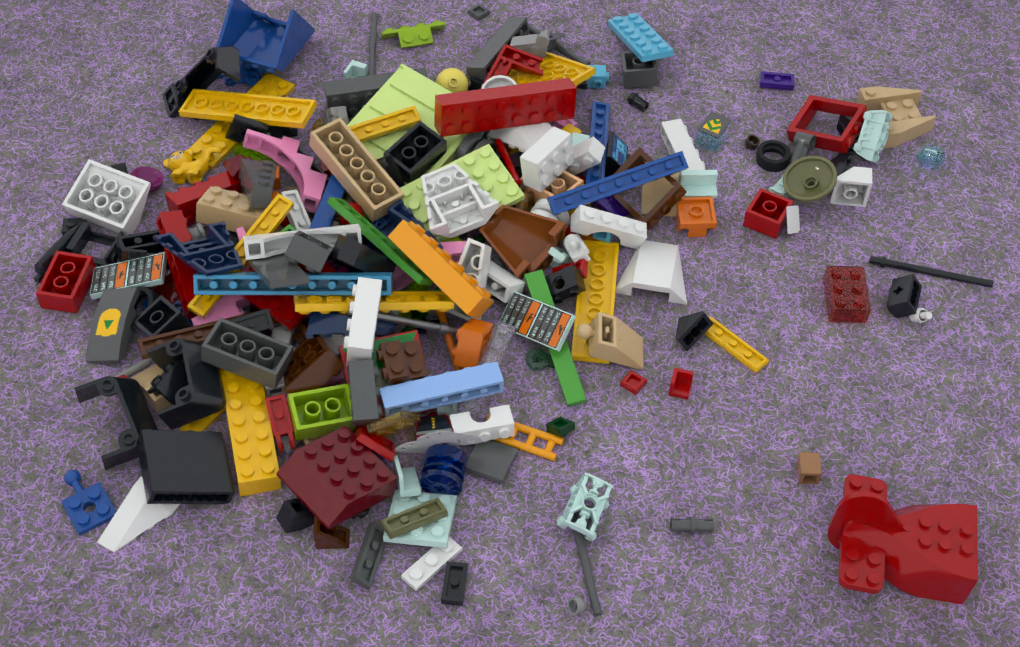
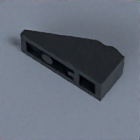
M298 498L284 500L276 519L285 533L304 530L313 525L315 516Z

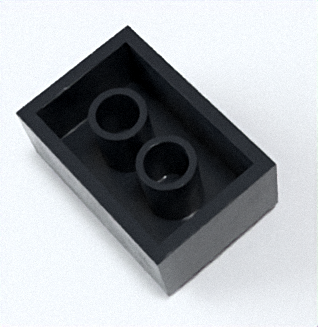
M419 121L383 153V157L392 154L403 181L408 184L420 178L446 153L447 140Z

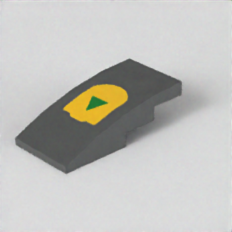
M137 288L104 289L90 330L86 362H121L134 333L131 325L137 314V311L134 309L140 294Z

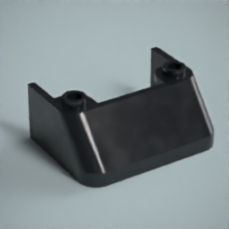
M232 45L209 49L206 55L181 80L176 82L174 86L176 109L180 110L193 89L206 90L222 73L239 82V50Z
M176 338L146 350L147 354L160 369L169 361L184 360L189 385L177 391L175 405L157 412L158 416L171 430L217 413L226 405L220 368L201 361V346L203 342Z
M106 376L75 387L79 403L101 395L110 397L118 394L131 426L130 429L123 431L118 437L121 449L101 456L105 470L138 458L136 442L141 430H158L138 381L132 378Z

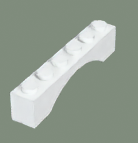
M359 224L300 230L333 248L339 235H352L358 238L357 242L362 244ZM299 230L243 236L246 260L267 258L285 253L294 234Z

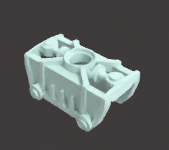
M869 110L864 113L863 118L865 120L859 139L853 147L857 154L875 164L878 163L879 153H882L883 147L887 142L890 128L889 122L893 118V114L885 110Z
M585 472L576 485L571 486L569 490L571 496L563 515L558 517L556 525L563 529L569 526L584 534V539L593 542L597 536L595 530L601 514L609 506V501L607 500L613 485ZM588 479L592 481L591 486L593 488L589 492L585 486ZM601 487H606L601 497H598L599 492L597 490ZM584 500L592 501L594 508L586 507ZM580 511L579 515L581 518L575 523L571 522L573 514ZM591 517L588 529H586L587 522L585 519Z

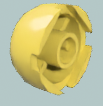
M457 68L444 69L435 80V83L452 93L468 91L469 82L467 76Z

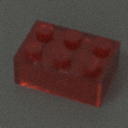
M827 265L823 283L828 321L836 323H867L871 309L864 267Z

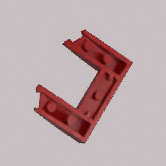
M504 44L483 84L493 76H508L511 69L543 77V70H540V63L543 62V58Z

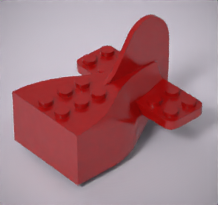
M850 474L846 477L843 484V499L838 503L828 526V539L830 543L837 549H840L839 584L846 589L877 594L882 590L885 579L907 594L963 605L978 581L977 506L969 504H921L903 507L894 511L887 500V484L883 480Z

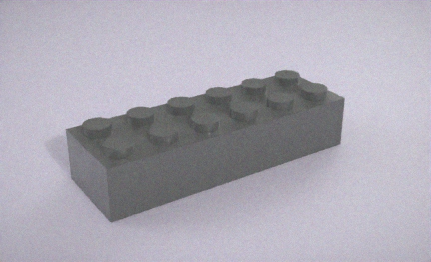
M425 67L413 69L428 78ZM395 72L324 82L326 108L346 106V110L350 111L352 116L355 117Z

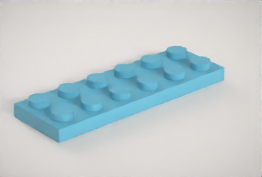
M631 13L628 16H616L608 20L610 29L641 62L674 56V50L639 14Z

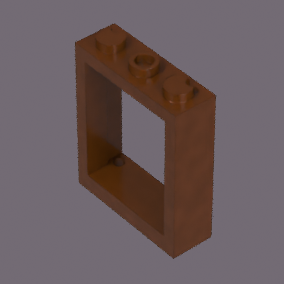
M639 147L614 174L654 160ZM670 175L664 178L674 187L644 218L619 194H615L613 197L638 221L647 223V230H650L655 225L657 226L659 220L664 215H667L672 207L681 201V198L687 193Z

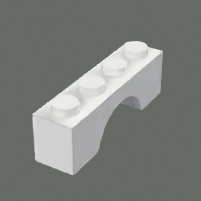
M579 205L571 215V232L586 236L596 232H609L619 237L620 245L637 249L647 239V223L584 205Z

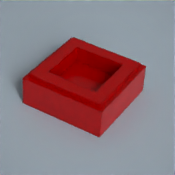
M631 370L622 379L620 386L636 395L647 383V379Z

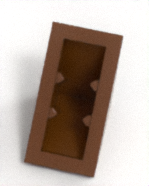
M314 517L313 535L316 549L349 548L350 529L339 524L327 529Z

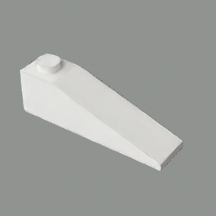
M141 476L133 485L97 543L115 553L147 529L150 530L155 524L171 516L180 504H147L143 478Z

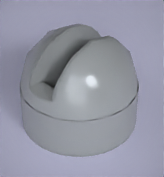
M571 597L568 599L567 608L569 613L578 615L585 611L586 602L583 601V598Z

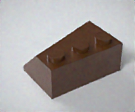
M315 334L312 339L304 340L293 350L292 362L286 370L287 375L284 377V381L287 383L284 386L286 393L319 389L331 377L338 375L342 367L345 366L318 334Z

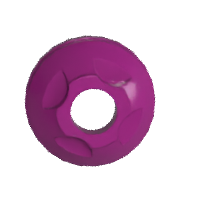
M138 167L130 174L150 182L149 192L158 190L164 180L163 174L153 167Z

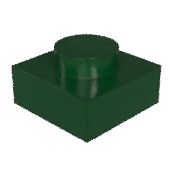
M560 416L547 423L546 428L548 432L563 437L575 430V422Z

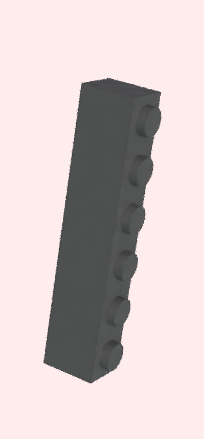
M509 17L466 67L470 82L474 76L485 81L504 44L510 45L512 37L529 34L530 29L527 17Z

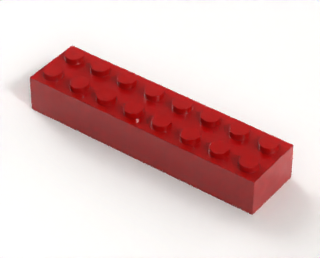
M570 78L435 95L434 127L441 137L574 119L577 87Z

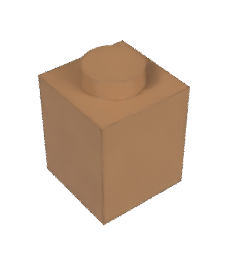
M799 453L796 461L798 483L819 484L822 475L820 453Z

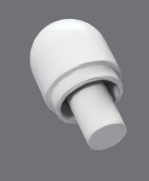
M917 308L916 314L909 315V319L915 323H923L927 319L932 318V313L924 308Z

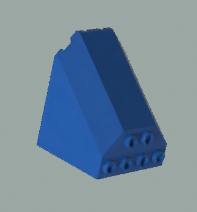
M230 0L216 47L232 45L239 50V64L244 69L250 70L254 68L262 74H266V72L273 74L282 73L309 40L315 29L295 10L291 9L288 21L285 22L270 18L262 12L252 10L242 0Z

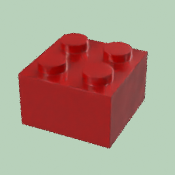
M760 188L745 212L743 226L777 239L787 222L786 207L793 206L794 201Z

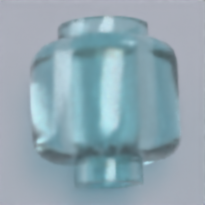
M926 144L922 149H919L917 159H919L920 165L935 169L943 164L945 152L939 146Z

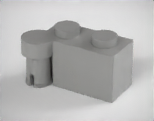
M545 28L544 31L541 29L539 34L512 37L510 46L544 58L546 57L547 46L550 42V31Z

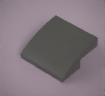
M493 440L477 443L465 465L464 471L503 483L510 472V467L516 459L519 449Z

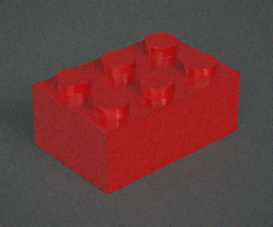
M56 251L36 292L40 307L78 313L91 285L94 268H96L93 256Z

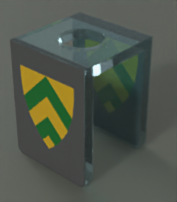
M711 112L698 128L695 145L716 153L728 137V134L724 131L731 123V119Z

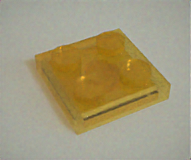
M400 411L367 425V430L370 434L388 437L396 434L400 428L408 429L415 426L414 423L421 419L418 412Z

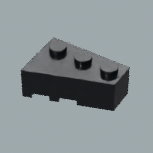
M153 230L117 236L116 253L119 261L123 262L165 252L164 247L154 240V236L160 235L159 231ZM168 260L166 263V268H170Z

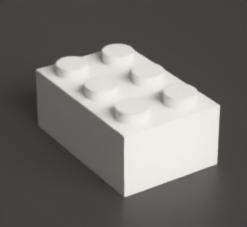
M553 126L520 156L524 185L542 192L566 168L572 165L574 156L571 133Z

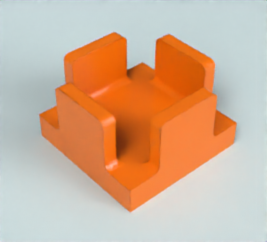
M712 196L682 197L681 201L676 203L675 218L677 230L688 229V237H706L708 228L714 230L717 227Z

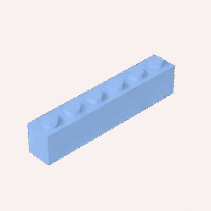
M497 362L484 363L475 367H466L462 370L448 371L440 375L426 376L414 381L409 380L396 385H387L380 388V401L385 418L390 419L501 393L504 390V380Z

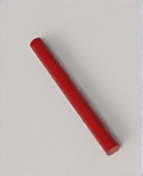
M496 139V146L508 172L514 179V182L520 185L521 180L502 140Z

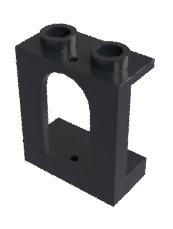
M82 222L67 245V252L81 254L88 241L111 246L104 259L93 257L95 266L101 267L117 263V237L93 232L90 223ZM120 231L118 236L124 235L123 231Z

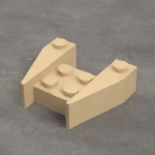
M879 86L859 89L856 100L857 104L866 105L867 111L885 110L893 114V118L889 122L888 139L883 149L899 146L932 131L936 116L922 117L917 108L922 90Z

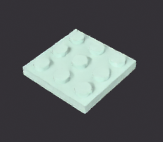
M395 489L388 517L435 498L440 499L448 511V516L393 539H390L384 531L383 541L447 548L457 495L421 492L419 496L400 498L399 491Z

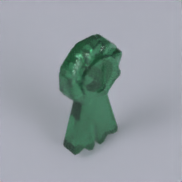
M533 348L526 353L525 362L531 370L542 371L546 367L555 369L551 356L543 349Z

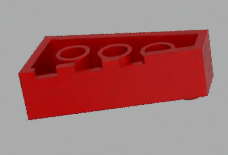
M228 171L209 177L205 182L197 181L194 183V186L178 188V191L174 193L171 191L167 192L165 196L169 211L182 210L183 216L187 219V226H192L196 222V204L210 186H217L221 189L237 191L242 194L240 182L233 178Z

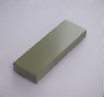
M435 498L382 519L381 526L388 537L393 539L447 517L448 511L440 499Z

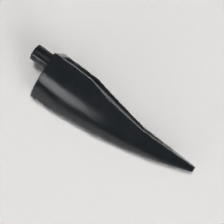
M82 222L65 233L37 261L34 266L36 273H38L34 278L36 282L40 283L56 251L67 252L66 247Z

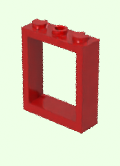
M810 95L786 130L789 141L793 143L795 134L801 131L816 136L814 148L846 154L850 146L853 145L857 135L861 132L865 120L863 116L867 111V107L863 104ZM817 111L853 117L840 137L805 130Z

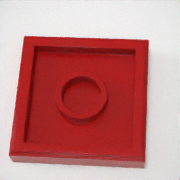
M366 425L357 427V441L389 461L394 459L395 444Z

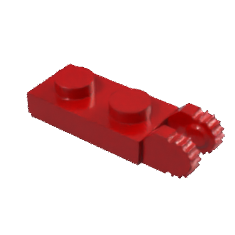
M285 393L265 398L273 436L276 438L279 453L284 452L281 437L286 435L289 436V444L292 450L296 449L293 436L294 430Z

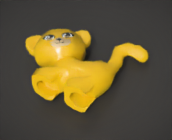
M217 146L209 147L205 150L204 158H199L193 161L194 152L191 148L185 151H177L170 158L164 160L163 165L172 171L170 177L175 184L184 185L187 180L189 183L194 184L197 181H201L208 171L210 155L212 153L220 154L222 149Z

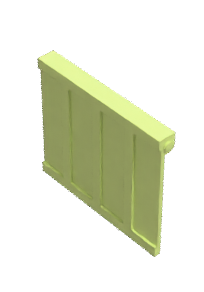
M401 63L398 70L347 126L359 124L415 105L421 117V122L439 134L434 127L435 95L452 92ZM413 126L362 142V144L375 159L382 158L383 153ZM469 133L443 137L447 140L446 153L423 175L451 163L456 158L461 142Z

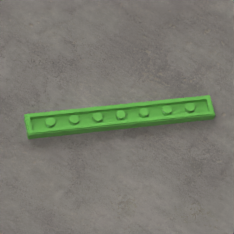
M329 197L327 203L350 224H359L361 233L413 280L421 285H432L433 281L402 250L345 200Z
M543 270L524 274L531 298L555 307ZM566 339L560 352L548 347L567 407L586 403V397Z

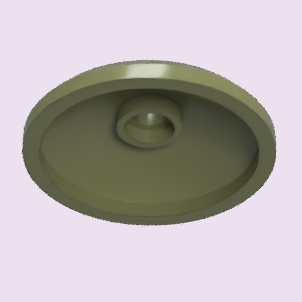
M821 156L799 158L787 167L783 175L784 190L791 198L801 202H813L824 198L834 189L837 183V171L834 164Z

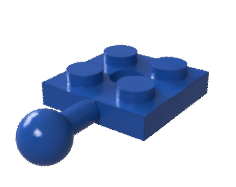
M74 469L68 470L64 475V481L67 485L74 488L76 494L62 500L61 503L80 536L112 520L117 511L100 482L83 489L80 483L81 474ZM87 506H95V510L90 513L84 511Z

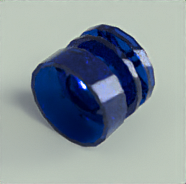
M436 444L428 447L421 470L420 487L427 493L459 495L462 492L464 474L468 462L465 452L447 444Z

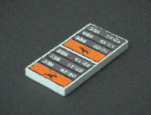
M165 252L94 268L90 290L92 300L101 298L104 289L152 287L164 284L167 263Z
M514 291L498 326L560 352L576 316Z

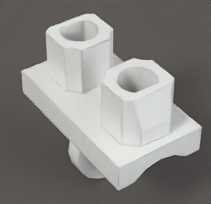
M578 233L565 237L563 245L574 262L585 259L587 262L591 260L588 255L590 251Z

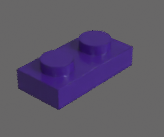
M761 71L760 87L793 90L794 74Z

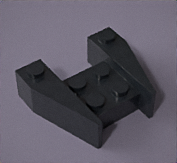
M349 234L338 236L328 261L344 266L353 272L394 273L397 266L391 259L357 242L358 238Z

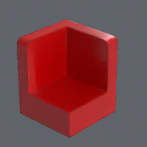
M674 368L669 396L688 400L694 372Z

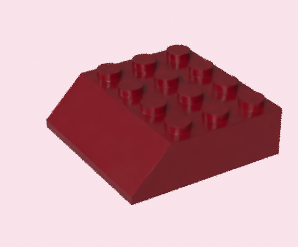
M347 426L296 449L277 472L279 479L327 529L394 495L398 479L367 446L356 440V435Z

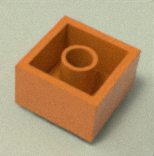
M471 318L458 329L456 334L458 344L455 346L452 357L455 358L453 365L464 368L482 365L486 361L494 327L493 323Z

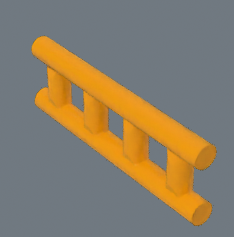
M514 422V436L493 439V441L555 461L557 454L553 453L552 450L555 444L562 446L564 438ZM518 431L529 435L525 443L514 439ZM536 438L548 441L544 449L533 446Z

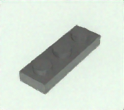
M375 522L370 523L367 527L350 576L352 581L365 589H369L372 586L386 542L383 541L384 529Z

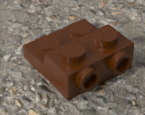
M395 340L379 344L376 356L378 362H382L383 380L386 379L388 385H396L409 380L414 381L428 376L418 340L403 343Z

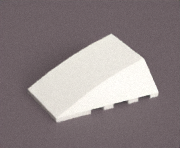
M547 122L496 129L489 132L487 139H501L503 144L504 142L508 143L510 148H519L520 152L525 153L552 126Z
M456 163L421 176L431 233L448 238L456 237L485 225L500 206L496 199L493 200L486 190L483 191L475 180L472 181L469 175Z
M645 240L636 249L616 285L615 293L631 296L633 288L670 293L668 302L687 305L678 245Z

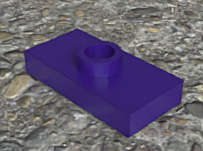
M613 196L593 202L598 209L623 217L630 213Z

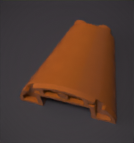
M502 204L492 215V220L481 226L479 232L512 273L522 280L526 273L541 269L544 271L549 267L553 256L548 252L551 247H558L559 241L562 242L564 240L566 224L559 220Z

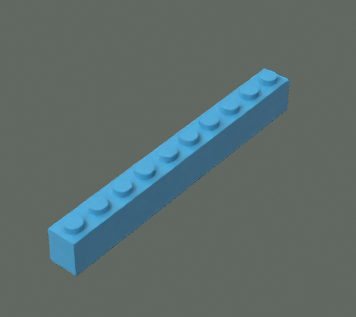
M197 272L193 275L194 295H352L353 284H357L358 277L382 280L381 295H391L393 292V272H305L309 276L308 284L270 289L256 272H224L212 276H205Z

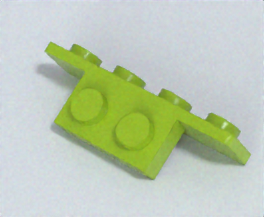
M437 20L431 24L419 23L413 27L406 25L394 30L393 28H387L381 32V39L398 37L401 49L433 44L431 31L445 29L446 23L445 21Z

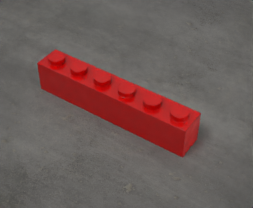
M182 210L159 213L156 224L160 235L172 232L181 243L193 240L192 234L188 232L187 219L183 216ZM164 248L184 315L187 319L194 318L198 315L188 310L187 306L196 296L194 295L193 275L197 272Z

